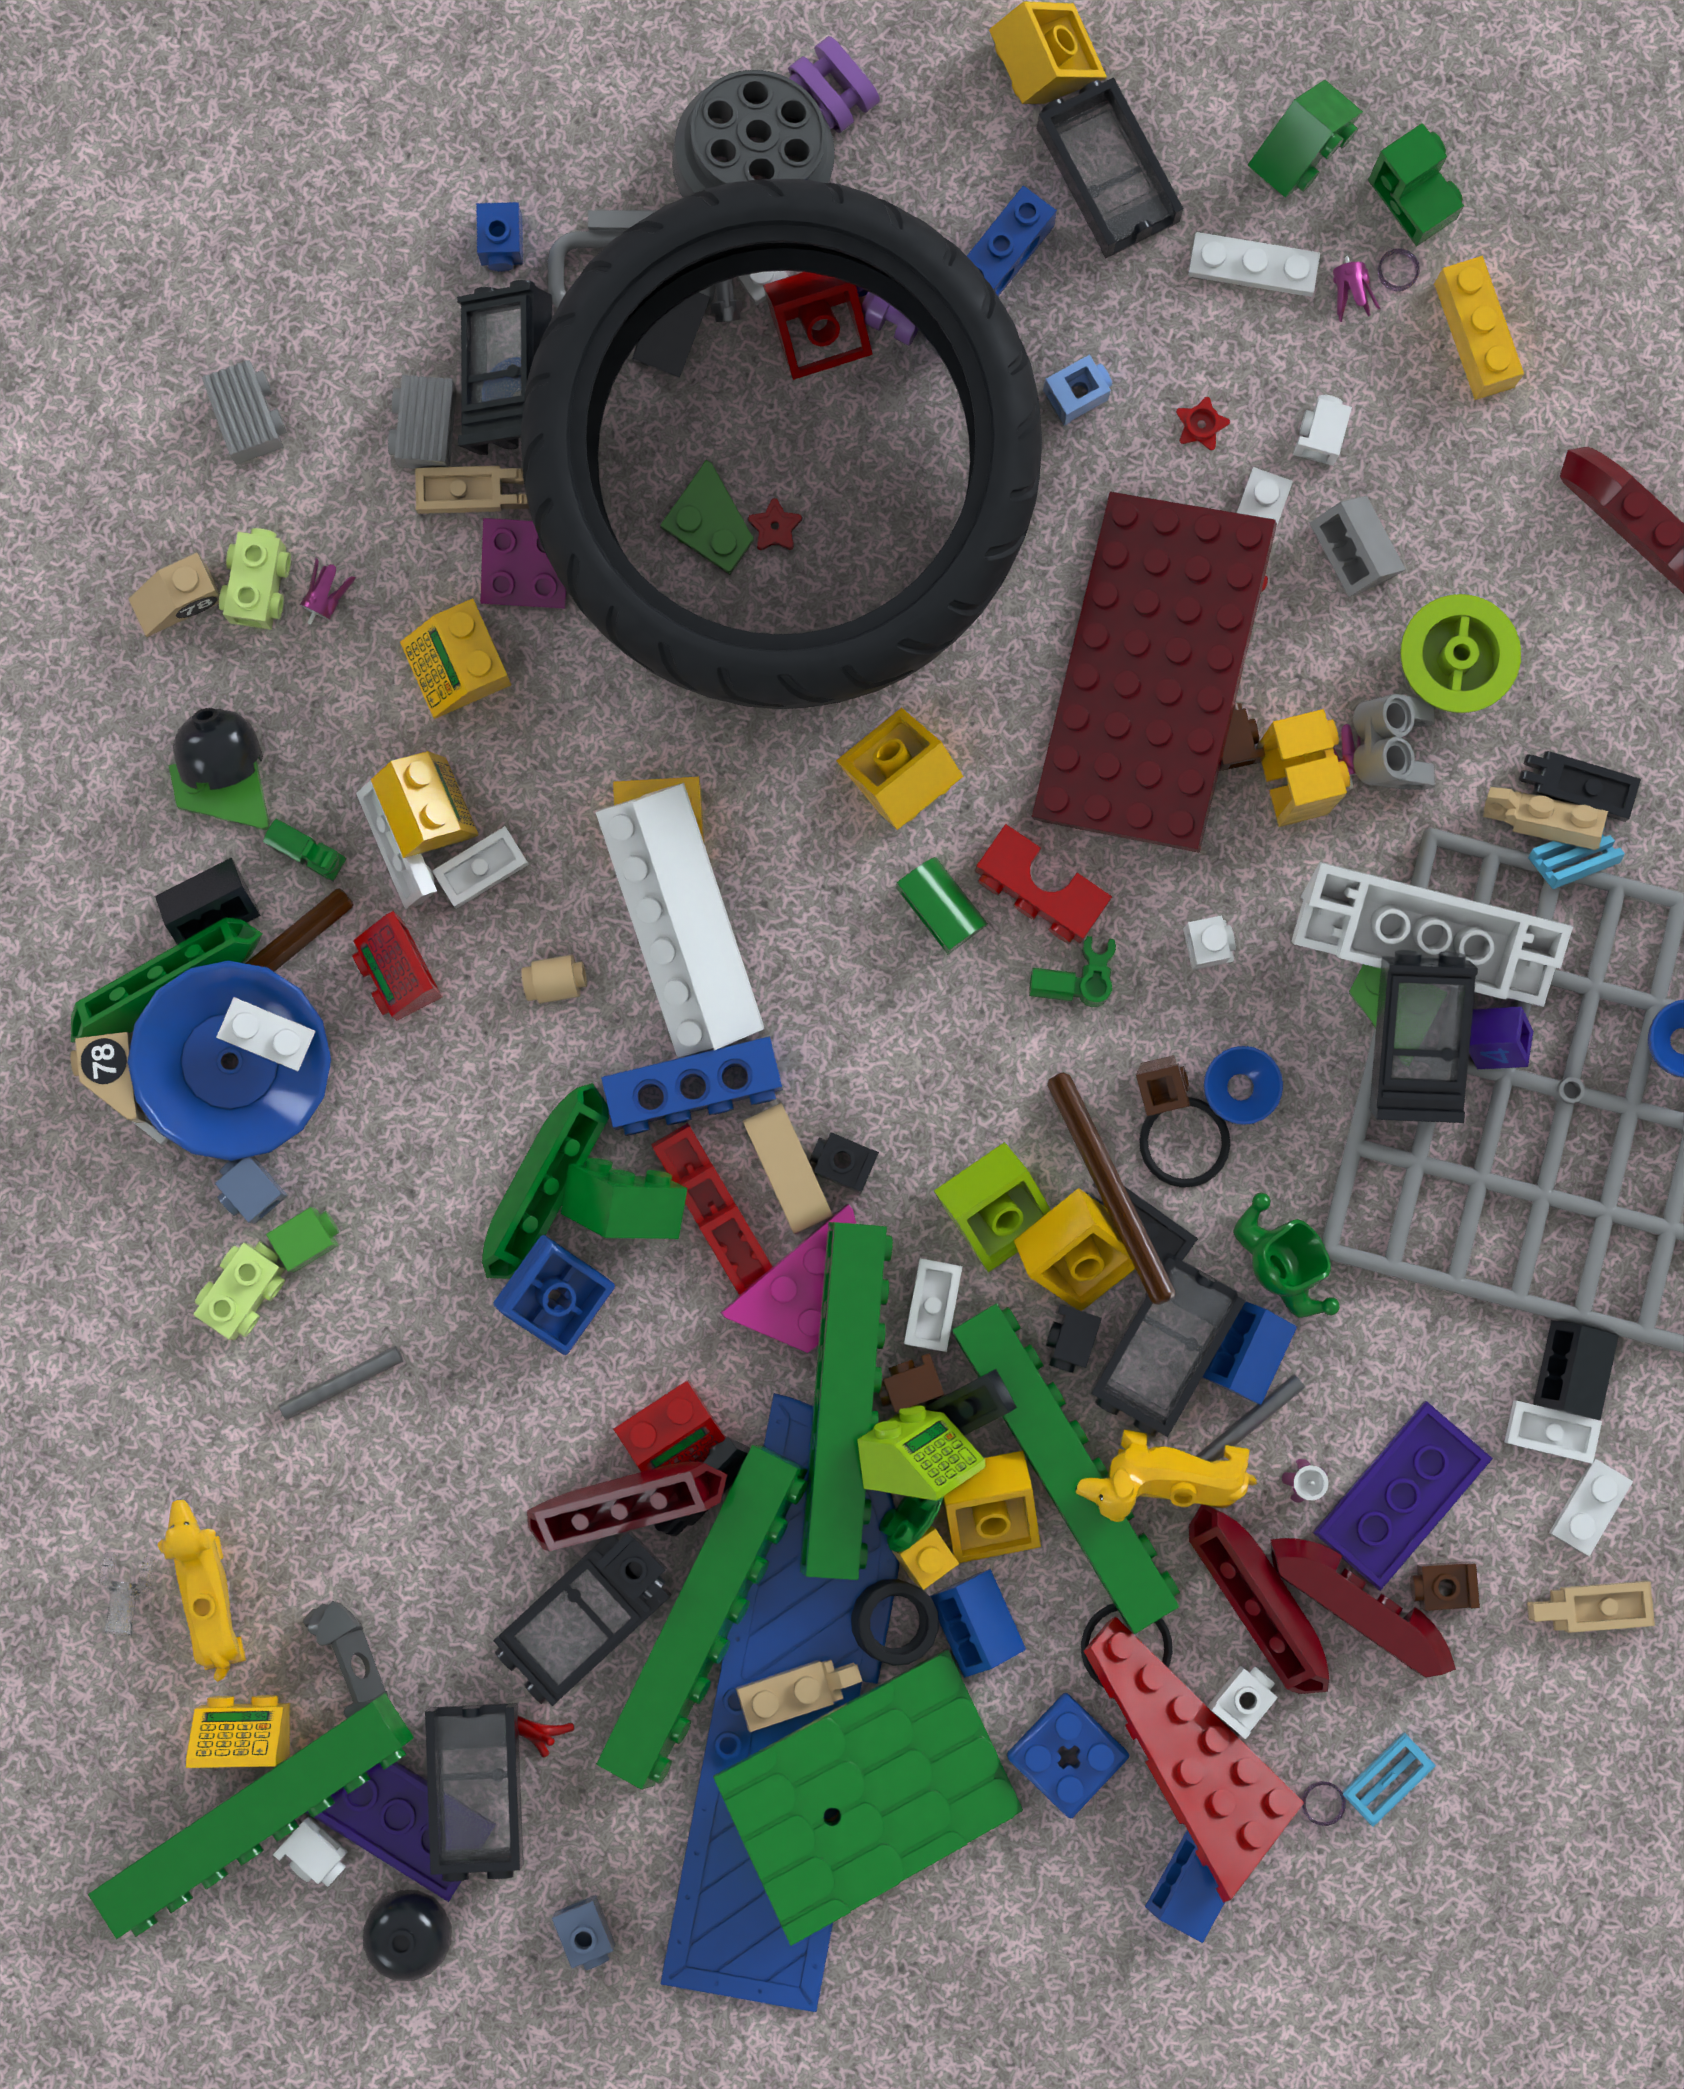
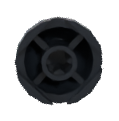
M204 708L194 713L178 729L173 744L174 759L181 781L195 789H198L196 782L208 783L210 790L235 785L251 776L255 772L253 763L257 759L260 761L263 759V754L252 725L238 713L223 709Z
M399 1890L384 1897L370 1911L363 1927V1948L369 1963L381 1975L394 1981H415L430 1975L444 1961L451 1945L452 1925L445 1910L433 1896L419 1890Z

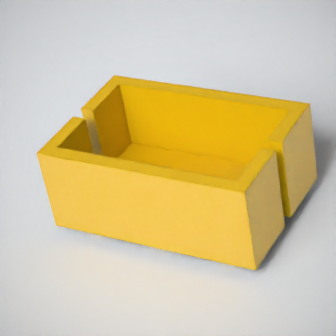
M1324 709L1273 721L1259 741V744H1257V749L1264 748L1265 757L1261 764L1266 782L1287 778L1288 781L1286 786L1269 790L1278 827L1328 815L1347 794L1346 787H1350V776L1346 763L1344 761L1338 762L1337 755L1334 754L1333 750L1334 746L1339 744L1338 731L1334 720H1327Z

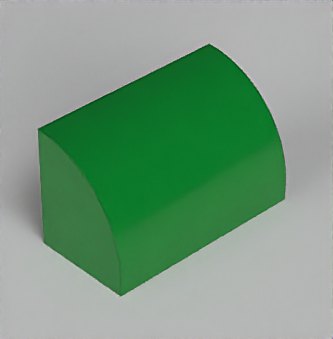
M937 857L924 862L896 883V889L947 955L988 925Z

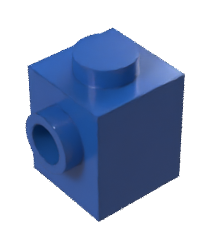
M519 202L476 203L477 254L481 266L488 265V268L492 271L503 272L512 270L513 265L523 264V227Z

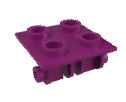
M483 518L480 604L565 609L566 589L557 577L541 545L533 521Z

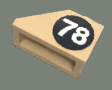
M194 553L158 570L128 599L145 636L149 637L219 604L220 592L207 564L198 553Z
M123 1032L76 1038V1050L71 1051L70 1056L74 1076H79L80 1083L127 1120L135 1123L146 1122L145 1113L135 1099L127 1063L132 1034Z

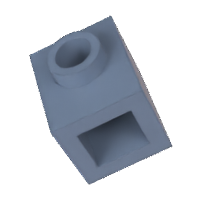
M254 1156L227 1162L219 1171L222 1177L215 1182V1185L222 1192L217 1196L222 1205L233 1216L240 1212L248 1223L253 1224L260 1221L288 1196Z
M596 1895L555 1911L552 1921L571 1969L583 1964L584 1969L589 1970L609 1960L608 1953L613 1952L616 1944Z

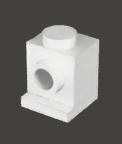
M1319 395L1314 410H1306L1299 431V435L1302 436L1299 437L1295 445L1293 455L1334 466L1341 451L1352 407L1343 405V401L1337 397Z
M1222 915L1188 922L1183 928L1192 970L1234 962L1232 952L1236 950L1234 933L1231 925H1226V920H1223Z
M1240 1666L1207 1707L1246 1739L1253 1727L1278 1698L1270 1691L1275 1683L1257 1667H1254L1249 1673ZM1245 1692H1251L1255 1697L1254 1704L1249 1708L1241 1707L1239 1702L1240 1696Z
M309 1816L288 1837L273 1856L280 1861L287 1855L292 1860L289 1864L291 1869L306 1882L313 1879L317 1884L322 1882L329 1887L346 1868L340 1860L348 1851Z

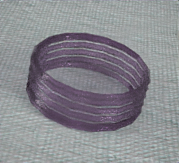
M1402 248L1392 249L1381 258L1377 268L1378 277L1386 288L1393 291H1404L1416 282L1420 272L1419 262L1416 256L1408 250ZM1400 254L1409 258L1415 266L1416 274L1414 279L1403 286L1390 284L1384 278L1381 269L1382 262L1386 257Z
M1319 1781L1313 1783L1305 1790L1302 1796L1304 1814L1311 1822L1317 1825L1329 1826L1335 1824L1342 1818L1345 1812L1346 1800L1343 1792L1330 1782ZM1320 1785H1329L1335 1788L1342 1799L1338 1815L1327 1822L1312 1819L1306 1809V1798L1309 1792Z

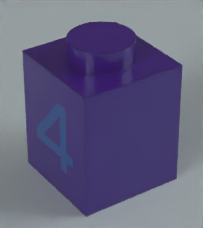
M1523 1008L1473 1009L1469 1054L1477 1070L1528 1067L1534 1031Z

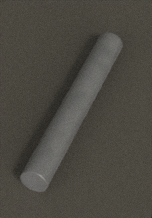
M394 1346L279 1404V1409L285 1420H288L404 1360L397 1346Z
M1293 1374L1269 1394L1261 1405L1257 1404L1197 1454L1196 1457L1210 1462L1219 1460L1224 1456L1225 1445L1235 1447L1305 1388L1304 1384Z

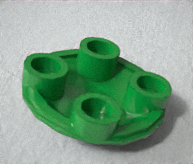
M904 1496L896 1509L892 1508L884 1515L879 1529L887 1535V1543L891 1551L899 1553L909 1549L927 1532L938 1515L944 1496L937 1501Z

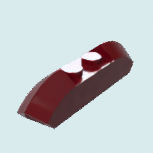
M1589 446L1569 449L1560 473L1563 483L1684 594V523L1630 473L1606 455Z
M681 1462L598 1483L559 1495L527 1510L528 1528L542 1549L551 1552L703 1512L721 1503L727 1474L703 1462Z
M1201 1504L1189 1524V1542L1285 1688L1298 1694L1328 1692L1329 1671L1320 1640L1311 1623L1258 1543L1237 1521L1211 1506Z
M1296 1538L1270 1539L1273 1567L1285 1581L1423 1677L1443 1675L1456 1670L1452 1654L1444 1637L1434 1623L1418 1608L1414 1607L1404 1618L1400 1617L1399 1614L1403 1610L1402 1607L1383 1594H1380L1377 1600L1363 1591L1367 1583L1346 1568H1344L1341 1574L1337 1573L1336 1570L1342 1555L1324 1545Z

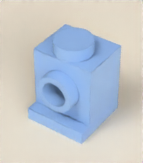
M1089 354L1046 378L1043 391L1065 426L1075 418L1108 401L1111 392L1109 387L1112 386V381L1105 367L1101 363L1096 365ZM1076 386H1082L1087 390V394L1081 398H1076L1072 389Z

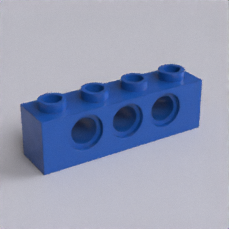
M1024 185L967 255L990 283L998 297L1055 226L1057 210Z
M770 1036L601 1077L612 1126L615 1131L623 1129L625 1136L649 1131V1122L665 1119L667 1126L692 1120L691 1112L708 1109L709 1115L734 1110L733 1102L748 1098L751 1105L776 1100L775 1092L783 1090ZM741 1067L748 1073V1080L742 1088L731 1089L724 1084L723 1077L729 1068ZM690 1077H699L706 1084L704 1094L698 1099H688L682 1094V1084ZM648 1087H657L662 1090L664 1095L662 1104L653 1110L645 1109L640 1104V1095Z

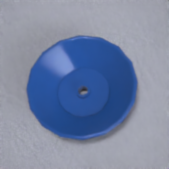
M228 960L189 968L155 992L134 1024L127 1063L136 1102L159 1134L191 1154L234 1161L270 1153L305 1128L324 1099L331 1055L323 1020L300 988L267 967ZM233 997L315 1031L299 1071L216 1038ZM226 1053L236 1055L238 1058L236 1068L232 1070L225 1069L221 1064L223 1055Z

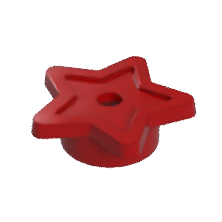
M1204 397L1192 409L1178 408L1176 411L1184 424V429L1179 439L1181 444L1199 441L1209 450H1214L1216 447V433L1230 424L1228 418L1218 415L1209 397ZM1199 421H1204L1206 423V426L1204 428H1199Z
M777 498L771 500L764 513L752 514L747 518V521L759 532L757 549L760 551L771 545H780L788 550H792L794 548L792 531L803 520L800 514L784 512ZM772 523H778L779 528L777 530L772 529Z

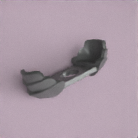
M332 1601L330 1604H321L317 1609H312L303 1619V1623L308 1628V1631L316 1636V1641L319 1645H332L353 1701L352 1704L344 1709V1716L349 1718L384 1693L388 1697L363 1632V1626L357 1617L341 1603ZM353 1655L359 1656L364 1663L365 1675L363 1679L357 1677L353 1672L351 1666Z

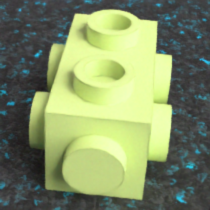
M260 528L251 529V533L238 532L236 544L229 545L226 566L227 569H231L228 585H223L220 591L219 609L223 610L224 617L231 624L272 630L273 620L281 618L284 595L278 592L281 577L287 578L289 575L291 553L286 552L285 545L280 538H276L277 534L275 532Z
M261 1241L255 1247L244 1242L240 1248L233 1246L220 1264L224 1271L215 1284L208 1282L195 1299V1303L199 1307L193 1315L229 1340H236L239 1335L246 1337L260 1318L255 1313L265 1298L269 1301L273 1300L284 1285L285 1279L280 1276L286 1268L277 1263L279 1256L276 1251Z

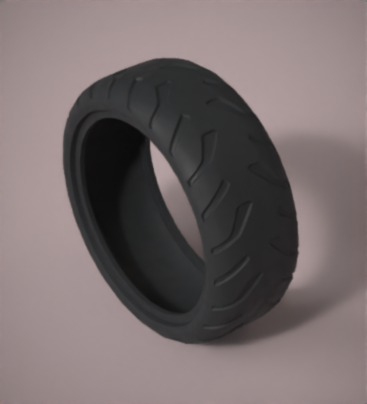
M761 179L732 182L703 189L691 196L670 203L624 231L587 264L561 300L535 353L525 389L521 424V453L525 492L532 521L541 545L557 577L576 605L609 641L653 674L679 687L708 698L746 707L797 709L823 706L877 692L910 676L956 642L983 613L1009 573L1030 524L1040 480L1042 431L1040 404L1034 374L1016 326L990 283L960 248L944 238L926 222L870 193L836 183H822L804 179ZM796 271L837 278L880 297L900 311L927 338L947 367L959 394L969 436L970 465L964 505L948 540L934 560L915 581L879 608L855 620L831 628L806 633L769 634L727 627L692 613L659 592L636 570L621 549L604 506L599 480V439L605 406L612 386L625 360L639 340L667 312L693 294L714 284L738 276L759 272Z

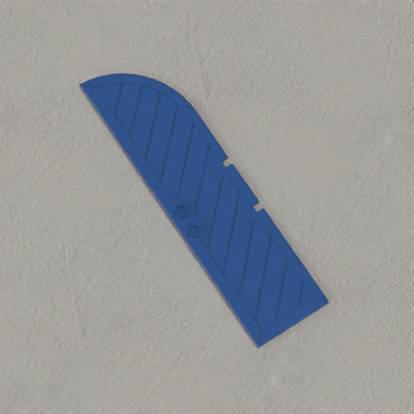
M774 1393L763 1446L808 1469L813 1406L795 1398ZM807 1471L806 1476H805V1478H804V1480H806V1481H807V1477H808V1471ZM866 1489L865 1498L871 1499L869 1525H863L862 1542L867 1543L868 1546L867 1565L865 1569H859V1580L806 1577L800 1572L806 1501L805 1491L799 1503L796 1505L792 1503L786 1514L785 1520L788 1521V1527L784 1536L777 1545L772 1543L765 1559L769 1561V1565L765 1575L757 1585L752 1584L746 1596L750 1603L745 1616L739 1624L733 1623L726 1639L730 1640V1646L721 1663L662 1970L661 1985L817 2012L833 1923L790 1946L713 1776L859 1697L862 1682L841 1689L843 1699L833 1702V1705L752 1732L748 1731L736 1692L737 1687L817 1660L821 1662L832 1660L834 1669L854 1662L855 1665H858L863 1682L878 1684L882 1662L870 1657L858 1646L852 1633L851 1613L856 1599L868 1586L884 1579H898L900 1563L887 1545V1535L879 1529L884 1515L890 1509H895L891 1493ZM889 1596L880 1601L873 1609L870 1618V1628L873 1636L883 1646L886 1644L894 1596ZM827 1809L823 1818L830 1819L834 1817L838 1809Z

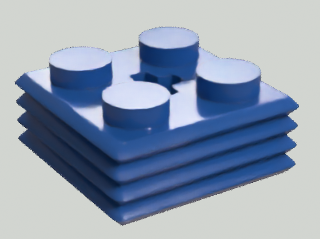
M542 1235L495 1299L493 1305L504 1316L561 1354L567 1355L615 1288V1284L546 1235ZM553 1289L561 1293L557 1300L548 1298L549 1293Z
M1063 1693L1008 1751L1007 1757L1066 1817L1071 1819L1129 1759V1753L1068 1693ZM1075 1745L1079 1748L1075 1753L1078 1759L1075 1765L1068 1762L1063 1766L1058 1764L1061 1759L1058 1752L1060 1747L1064 1746L1067 1749H1071Z

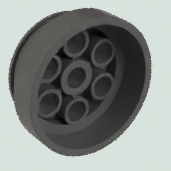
M738 71L713 82L708 88L694 97L684 110L676 129L672 155L673 175L683 198L703 189L732 182L755 180L752 178L755 175L763 176L766 179H804L829 183L835 159L834 141L829 125L822 115L819 106L802 86L783 75L770 71ZM748 101L761 102V104H752ZM720 118L726 121L727 123L719 124L715 123L711 119ZM784 118H794L799 123H790ZM758 137L764 140L765 142L756 143L750 140L749 138ZM796 156L799 157L802 161L794 162L788 159L787 157ZM714 157H725L729 162H719Z

